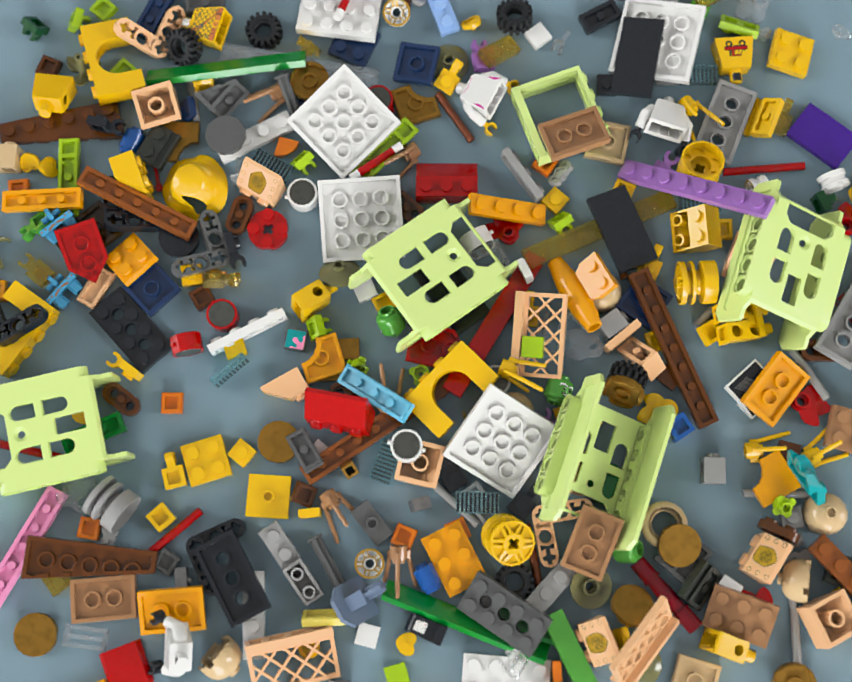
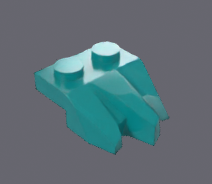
M792 449L788 450L787 466L817 506L826 503L825 493H827V488L824 482L819 481L813 464L804 454L799 455Z

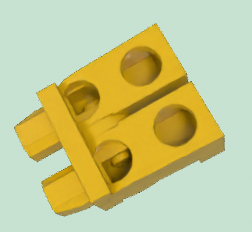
M750 303L745 309L742 320L730 322L718 321L715 313L718 304L711 307L714 324L720 325L715 327L719 346L737 342L756 341L773 333L772 324L764 323L763 316L768 315L769 311L753 303Z

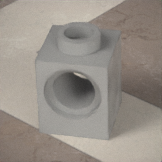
M615 308L601 318L602 326L597 331L605 342H608L629 325L627 322L629 321L628 317L623 311Z
M707 453L706 457L700 458V484H726V457H719L717 453Z

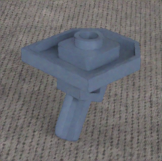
M357 575L333 588L330 604L340 622L354 628L380 613L373 598L384 593L386 585L381 580H378L367 587L361 576Z

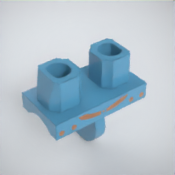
M48 208L44 209L43 211L47 216L41 219L44 225L49 221H52V223L39 233L42 237H46L53 244H56L57 239L54 230H57L61 225L67 227L76 224L77 222L73 217L75 216L74 213L68 210L56 219L55 217L61 213L58 208L52 212Z
M72 272L61 284L59 282L64 276L60 273L54 279L50 275L47 277L51 283L46 289L51 292L57 287L46 299L49 304L64 310L70 304V301L63 294L68 289L76 296L81 292L83 286L77 280L78 277Z

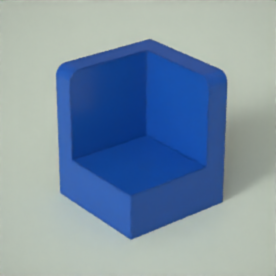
M684 412L675 417L671 430V435L674 437L672 439L673 443L678 442L695 430V427Z

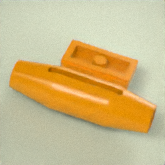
M593 252L578 264L579 267L576 272L562 257H556L548 263L556 289L559 294H568L567 307L588 333L596 331L602 326V322L593 300L603 299L618 287V284L600 255L596 252Z

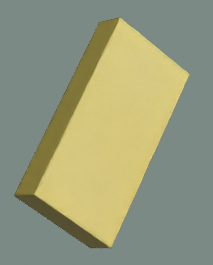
M333 608L303 610L302 627L346 625L340 622Z

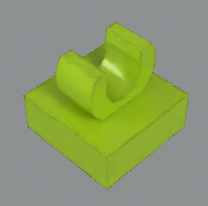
M76 7L71 14L67 31L75 33L78 29L80 30V26H83L82 21L90 23L91 18L83 16L84 10Z
M303 150L290 162L294 169L301 170L305 175L309 174L306 171V165L310 164L313 168L317 167L316 163L311 161L314 156L308 150Z
M562 211L546 221L549 227L555 230L561 237H564L562 232L564 227H567L571 232L573 231V226L570 223L574 219L568 212Z
M318 314L313 315L306 321L311 341H316L317 337L327 335L332 331V328L326 329L324 323H327L329 318H322V315Z

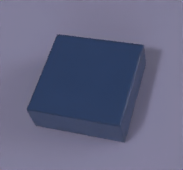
M187 96L180 103L182 122H190L197 115L194 96Z

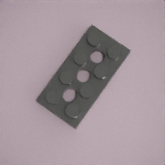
M481 570L477 572L457 606L463 613L528 658L532 657L554 620ZM483 595L491 598L492 604L490 607H485L482 604L481 599ZM501 608L509 610V619L501 618L499 613ZM520 620L528 623L529 629L527 632L519 630L518 622Z

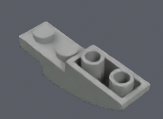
M277 520L258 532L305 606H308L324 595L307 564Z

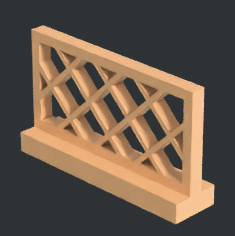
M516 291L511 357L529 361L531 358L521 357L522 336H528L529 331L530 336L537 337L536 334L545 327L552 336L544 343V350L550 356L544 364L547 365L553 360L558 365L557 375L549 374L542 367H539L533 373L525 372L526 365L515 364V366H518L516 374L524 377L562 379L568 294ZM531 297H539L544 303L536 311L530 306ZM555 298L563 299L562 308L555 313L549 306V303ZM547 307L553 313V316L544 323L538 316V313ZM535 316L542 325L533 333L528 326L529 321ZM556 317L561 323V329L554 334L547 325ZM553 339L559 343V350L554 355L545 347Z
M661 595L610 664L609 668L612 672L610 679L612 682H638L680 624L679 620L672 616L667 598Z
M332 626L306 627L244 641L251 682H257L261 674L270 679L271 682H280L277 678L283 669L293 675L289 682H320L341 677ZM330 640L331 647L326 654L316 649L320 641ZM305 645L311 649L305 659L295 654L299 646ZM284 650L289 654L283 664L273 658L277 651ZM313 652L323 657L317 667L308 662ZM262 655L267 658L261 669L253 664V656ZM292 656L302 662L296 672L286 667ZM328 660L334 664L335 672L325 673L320 669L325 661ZM270 661L280 667L274 677L264 671ZM304 665L315 670L309 678H303L299 675Z

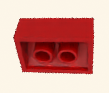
M416 163V202L438 203L443 199L448 203H460L468 198L470 193H478L477 163Z
M306 387L304 418L311 428L317 430L327 428L338 434H341L342 431L348 432L350 435L359 438L363 435L370 436L376 412L367 398Z

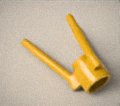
M686 95L679 100L678 104L685 107L687 116H697L698 109H700L720 125H725L724 121L701 105L698 100L694 101L690 95ZM692 130L691 140L695 142L696 138Z
M511 356L509 360L503 358L497 374L501 375V378L510 381L526 393H529L530 390L517 380L541 392L544 390L539 385L516 374L518 366H515V364L546 368V364L515 359Z
M826 427L807 446L803 447L802 450L804 452L800 453V455L804 454L809 459L814 468L849 456L848 453H843L821 460L824 458L823 454L843 443L842 440H839L822 450L818 447L813 448L825 435Z
M790 431L758 439H749L748 442L744 443L745 459H750V463H759L758 460L761 459L759 457H763L764 452L787 450L786 446L763 447V444L759 443L790 435Z

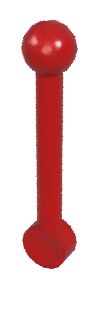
M154 168L155 190L162 192L163 185L160 183L158 169Z

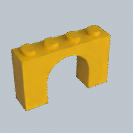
M119 19L80 26L81 34L78 35L80 46H85L86 50L82 52L84 62L90 66V69H86L89 82L94 81L95 85L91 87L93 98H98L100 106L133 99L131 91L146 87L142 69L111 73L99 65L101 57L107 51L131 45L118 37L114 32V23ZM125 23L119 25L122 27V32L129 31L126 29Z
M16 280L2 297L21 311L31 305L39 304L47 309L49 316L44 324L22 336L15 343L5 347L0 346V374L7 378L18 372L19 365L32 354V348L45 337L46 330L49 326L56 323L60 314L57 309Z
M462 340L459 343L457 341L454 342L448 349L450 353L445 358L440 357L433 365L435 368L430 373L426 372L418 380L420 384L415 389L413 387L404 394L405 399L415 405L412 412L438 438H442L456 424L439 407L435 399V387L442 376L450 372L464 373L483 391L487 389L490 383L494 384L500 378Z

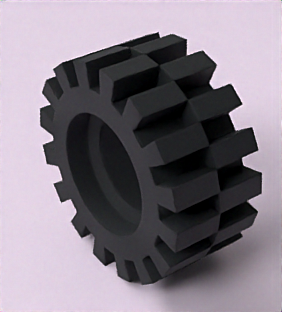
M506 0V2L502 1L501 5H498L496 14L497 26H499L500 31L503 30L505 34L509 32L511 36H513V33H516L517 36L520 35V31L524 34L526 29H530V25H532L531 4L528 5L527 0L524 2L523 0ZM511 14L521 15V17L517 19H511L507 16Z
M262 11V15L257 12L256 17L251 15V21L247 20V26H245L249 43L255 49L258 47L259 51H263V48L266 51H270L269 47L275 49V44L279 45V39L282 40L283 31L276 16L273 17L271 12L267 15L266 11ZM261 26H269L272 29L271 34L266 37L258 36L257 30Z
M189 27L172 30L166 35L168 37L164 41L167 43L164 45L165 49L168 48L166 54L171 56L169 59L174 61L173 64L186 66L199 61L198 59L202 56L200 54L203 52V48H200L202 41L198 42L199 35L195 36L196 31L191 30ZM181 40L185 44L186 53L183 51L181 47Z
M621 360V362L616 361L615 364H612L607 378L614 375L627 376L638 382L643 389L645 388L648 373L644 371L642 366L638 367V363L631 364L632 361L630 360L627 363L625 360Z
M523 564L502 566L497 572L495 580L507 587V577L512 573L519 574L523 579V585L519 590L512 592L525 600L534 589V577L531 570Z

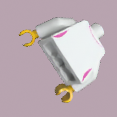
M495 71L480 75L473 74L467 84L459 82L456 86V93L460 94L463 109L471 120L480 127L483 126L485 128V134L490 137L493 134L488 131V127H493L494 130H497V125L493 122L488 123L487 120H491L505 92L507 91L510 94L511 86H519L517 80L509 82L508 78Z

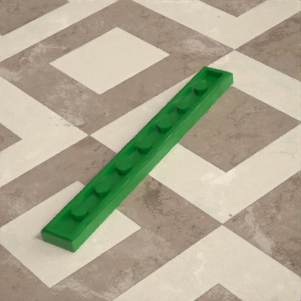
M306 50L148 70L145 81L148 87L168 80L175 84L306 67L307 55Z
M388 580L386 591L382 594L381 600L544 666L550 648L549 644L540 642L532 657L528 658L452 604L400 584V597L397 599L395 597V581Z

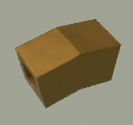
M351 459L340 466L348 480L359 473ZM352 465L354 470L347 473L345 469Z

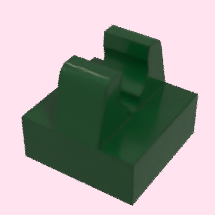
M24 16L20 22L23 25L22 34L29 35L30 32L32 33L30 41H38L43 35H47L50 30L37 17Z
M822 190L811 197L810 201L816 213L820 215L828 213L832 209L831 205L838 201L835 193L826 195L825 191Z

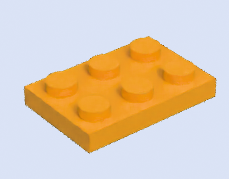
M776 351L740 399V402L768 426L774 427L808 382L810 376L782 351Z
M459 520L420 539L449 598L467 590L479 570L485 573Z
M203 585L148 589L137 592L141 635L165 633L163 623L155 626L150 623V620L154 618L150 613L159 609L165 612L166 617L171 616L182 622H188L190 631L207 629Z

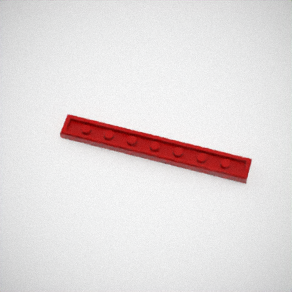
M527 250L523 258L535 280L545 264V260ZM518 266L509 279L508 285L504 287L468 345L483 361L514 314L516 291L526 292L533 283H526ZM451 372L442 388L461 399L472 380L464 373Z

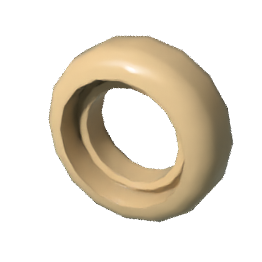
M659 501L648 506L641 532L645 540L651 545L657 547V541L660 537L652 529V520L656 514L660 512L669 513L674 517L676 523L688 525L685 513L675 503Z

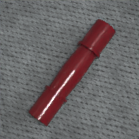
M644 556L630 566L644 582V585H648L658 599L661 595L667 598L672 616L679 620L680 624L689 634L696 631L702 625V621L688 607V604L683 603L675 591L659 576L660 573L653 568Z

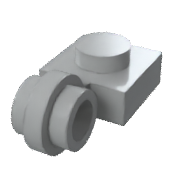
M793 506L792 515L789 518L778 515L780 526L785 527V525L792 526L795 529L804 527L801 506ZM797 532L800 535L797 545L789 543L794 546L793 548H799L800 545H803L804 540L801 532Z

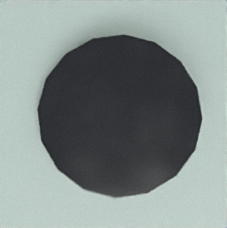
M196 227L189 241H186L161 228L158 236L159 244L163 251L171 257L189 256L199 246L200 233Z

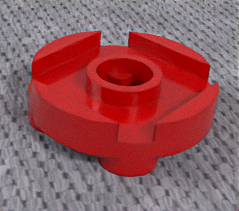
M270 208L257 212L247 225L251 242L261 250H276L283 246L288 239L289 227L285 217L278 211ZM266 226H268V227H269V226H273V227H272L273 233H272V234H269V233L264 234V233H263V232L265 231L264 227H266Z

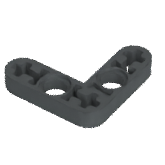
M213 210L203 211L198 218V224L207 251L176 259L171 265V272L175 277L185 278L221 269L230 262V254L228 253L220 221ZM206 215L208 218H212L210 226L208 221H204ZM209 235H217L219 237V243H211L209 240ZM218 254L225 258L222 263L220 260L213 261V266H211V259H215ZM197 258H202L206 261L205 268H199L196 265L195 261ZM189 260H191V267L185 268L183 273L181 270L176 269L179 263L181 266H186L190 263Z

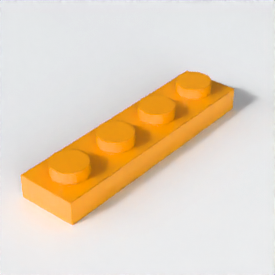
M82 187L2 191L1 211L4 213L38 212L46 208L50 211L56 208L59 210L83 209L84 189Z
M470 193L468 195V198L471 200L468 204V215L541 227L546 224V205L478 193Z

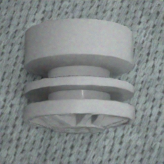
M111 475L102 480L93 489L86 499L82 511L87 515L91 514V518L94 520L102 517L100 525L113 534L121 529L132 517L141 502V498L130 489L122 492L124 484L117 482V479Z

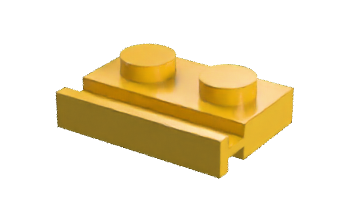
M756 98L743 135L745 137L771 138L785 103L783 99Z

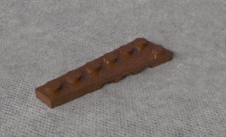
M119 102L102 106L96 103L68 109L64 113H51L49 118L35 116L0 124L1 143L4 144L10 141L17 143V145L43 144L59 141V139L79 138L81 141L91 139H122L123 136H117L114 133L107 134L91 130L86 123L88 115H102L107 117L109 122L115 119H122ZM119 125L117 130H121L124 135V128L122 125Z
M27 535L21 579L156 573L159 551Z

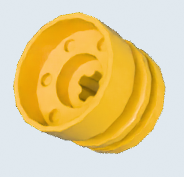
M692 142L682 151L676 172L718 182L725 164L724 154L718 146L711 142Z
M701 260L697 264V269H695L693 261H688L686 264L684 261H677L673 285L678 305H685L687 302L693 305L696 296L700 304H716L719 296V272L715 260Z
M495 514L482 527V545L490 555L503 565H520L528 560L533 553L535 545L533 532L529 526L512 514Z

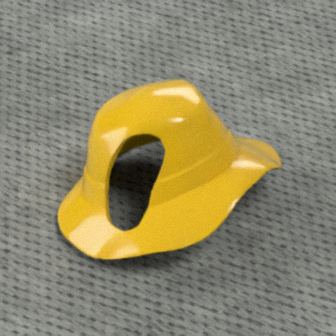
M198 155L180 160L171 167L164 182L162 194L168 207L198 222L200 214H197L194 207L184 200L182 196L199 199L206 204V210H213L218 214L225 206L227 200L228 181L224 170L217 161L207 155ZM206 215L204 221H207L211 218H208V216Z

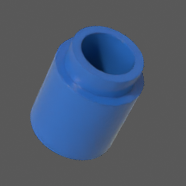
M135 126L127 128L119 144V151L124 153L132 150L136 154L146 137L143 135L144 131Z
M427 561L415 567L417 571L413 574L421 590L425 591L426 595L442 588L440 584L441 579L432 563L428 565Z

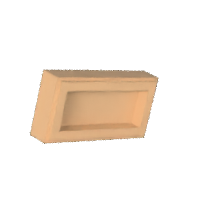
M103 268L97 282L94 283L88 280L76 300L93 310L100 304L117 276Z
M638 319L634 320L605 344L602 349L607 354L611 353L641 327L640 321Z

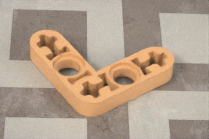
M180 6L169 8L155 35L127 18L117 20L114 23L113 29L118 37L152 58L161 59L167 56L168 48L165 49L164 47L167 43L162 44L160 48L163 53L157 54L155 47L159 46L162 41H165L166 37L163 35V28L168 27L171 31L181 28L182 21L186 18V13ZM177 11V16L179 18L174 20L173 24L168 23L171 22L174 18V15L172 13ZM125 23L126 29L129 31L122 32V27L119 25ZM138 33L145 35V44H140L137 41Z
M579 498L568 500L565 507L572 510L570 503H573V508L579 507L581 502L593 506L589 499ZM539 505L531 513L538 557L544 567L551 568L556 566L559 561L553 523L578 519V517L568 513L566 517H559L557 521H540L539 518L535 517V514L539 512L538 509H542V505ZM543 530H547L551 534V539L547 543L541 542L539 539V534ZM553 544L554 548H549L551 555L555 556V559L552 560V564H548V561L543 560V557L546 556V549L541 551L540 546Z

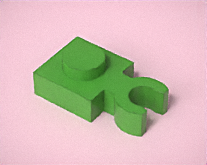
M39 211L29 219L30 224L23 226L19 230V233L23 235L22 239L27 243L32 241L36 234L40 236L39 232L52 223V221L45 225L42 223L41 219L47 216L44 211Z

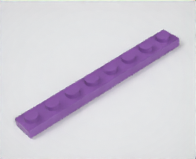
M628 159L625 160L617 175L618 178L632 184L762 219L768 217L775 203L773 196Z

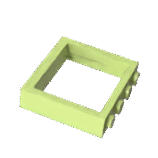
M579 65L511 88L510 99L538 166L551 163L552 161L548 152L545 151L524 99L574 82L585 108L595 106L594 91L592 88L589 89L587 75H584V72L582 73ZM596 105V107H597V109H598V111H599V113H600V116H601V118H602V117H603L602 109H601V107H600L599 105H598V106ZM604 123L608 133L610 134L608 129L609 125L607 123Z

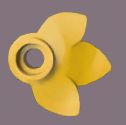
M649 393L644 396L647 406L639 411L637 420L647 424L653 409L666 405L674 406L677 416L679 411L678 405L675 401L664 399L657 393Z

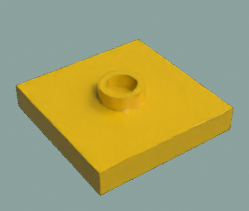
M249 474L245 516L289 519L292 477Z

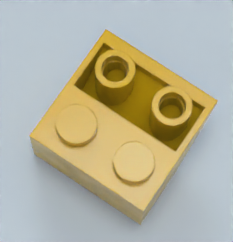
M130 150L108 158L114 177L119 182L154 199L152 194L155 192L154 186L146 175L149 174L148 169L139 155L136 156Z
M701 204L670 213L673 253L707 252L722 248L718 207Z

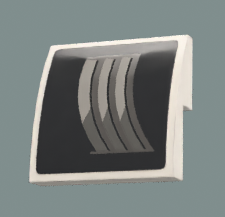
M756 359L749 363L724 387L737 402L736 405L751 420L756 415L741 403L740 399L764 369Z

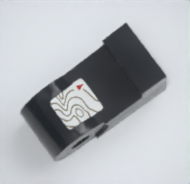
M411 612L404 629L433 644L441 646L448 627Z

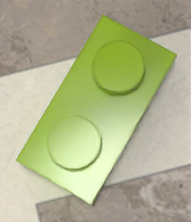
M721 14L718 28L725 33L732 34L733 32L740 36H753V39L756 40L760 31V25Z

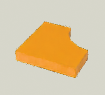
M336 332L317 337L314 354L309 360L301 364L307 384L341 375L346 364Z
M773 451L758 460L761 466V478L758 484L752 488V491L763 508L771 505L776 497L780 495L786 496L801 487L797 478L787 466V462L780 451Z

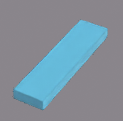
M348 363L336 381L360 397L367 398L371 404L405 424L415 407L413 403Z

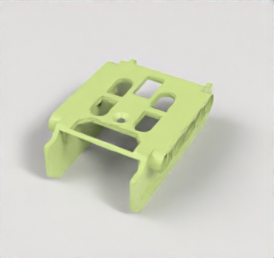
M774 179L759 183L753 189V192L773 196L775 203L766 219L747 214L743 215L715 313L720 322L740 321L743 319L745 309L750 303H753L784 318L778 340L782 350H805L810 337L816 331L823 332L830 323L851 245V238L845 234V228L842 224L844 213L842 211L819 215L783 197L779 191L782 181ZM789 204L817 217L811 223L809 232L790 222L787 215ZM784 228L789 229L791 232L787 253L777 248L781 232ZM801 240H803V241L805 242V246H804V247H801V246H800V241H801ZM774 257L784 262L780 279L776 283L770 278ZM788 274L796 277L789 304L781 301Z
M469 198L452 206L443 199L366 250L362 257L367 263L349 278L348 287L351 290L374 276L412 327L413 331L398 342L395 349L397 353L404 351L421 338L429 341L508 285L507 278L514 273L519 265L516 260L504 267L465 217L464 213L471 202ZM460 217L463 218L495 260L488 267L476 265L451 232L452 223ZM437 233H444L448 238V242L434 253H431L424 242ZM416 248L424 259L409 269L403 268L399 263L400 258ZM455 253L457 258L451 259L450 254ZM463 266L470 267L473 270V277L457 287L449 276ZM421 269L430 282L407 297L398 286V283ZM439 282H442L450 293L435 303L428 302L425 298V293Z
M78 366L0 385V414L5 418L12 458L6 468L0 469L1 496L18 494L107 472L106 466L135 459V454L128 451L115 454H107L95 389L105 387V385L111 382L118 383L121 381L118 375L113 372L89 375L87 366ZM58 397L66 398L67 406L64 410L45 415L43 401ZM33 404L35 417L20 421H14L11 418V411L14 408ZM84 412L86 428L58 434L56 418ZM21 431L25 432V437L22 439L18 437ZM63 439H72L74 441L75 448L72 452L52 457L51 442ZM41 445L42 460L29 463H21L19 461L18 454L22 449Z
M599 373L585 377L582 387L576 396L567 394L563 399L534 486V493L542 496V509L539 515V519L542 521H557L564 511L579 517V513L565 508L570 490L603 503L608 513L625 519L614 550L630 551L637 543L676 412L672 405L655 407L650 420L645 425L600 405L599 400L605 380L604 375ZM602 421L615 426L607 453L594 448ZM590 433V439L587 445L586 452L583 453L588 435ZM618 444L624 445L627 451L622 469L610 465L614 450ZM579 462H582L577 479L573 483ZM607 473L619 478L615 492L610 499L605 498L602 494ZM588 480H592V481H593V486H592V487H588V485H587V481H588Z

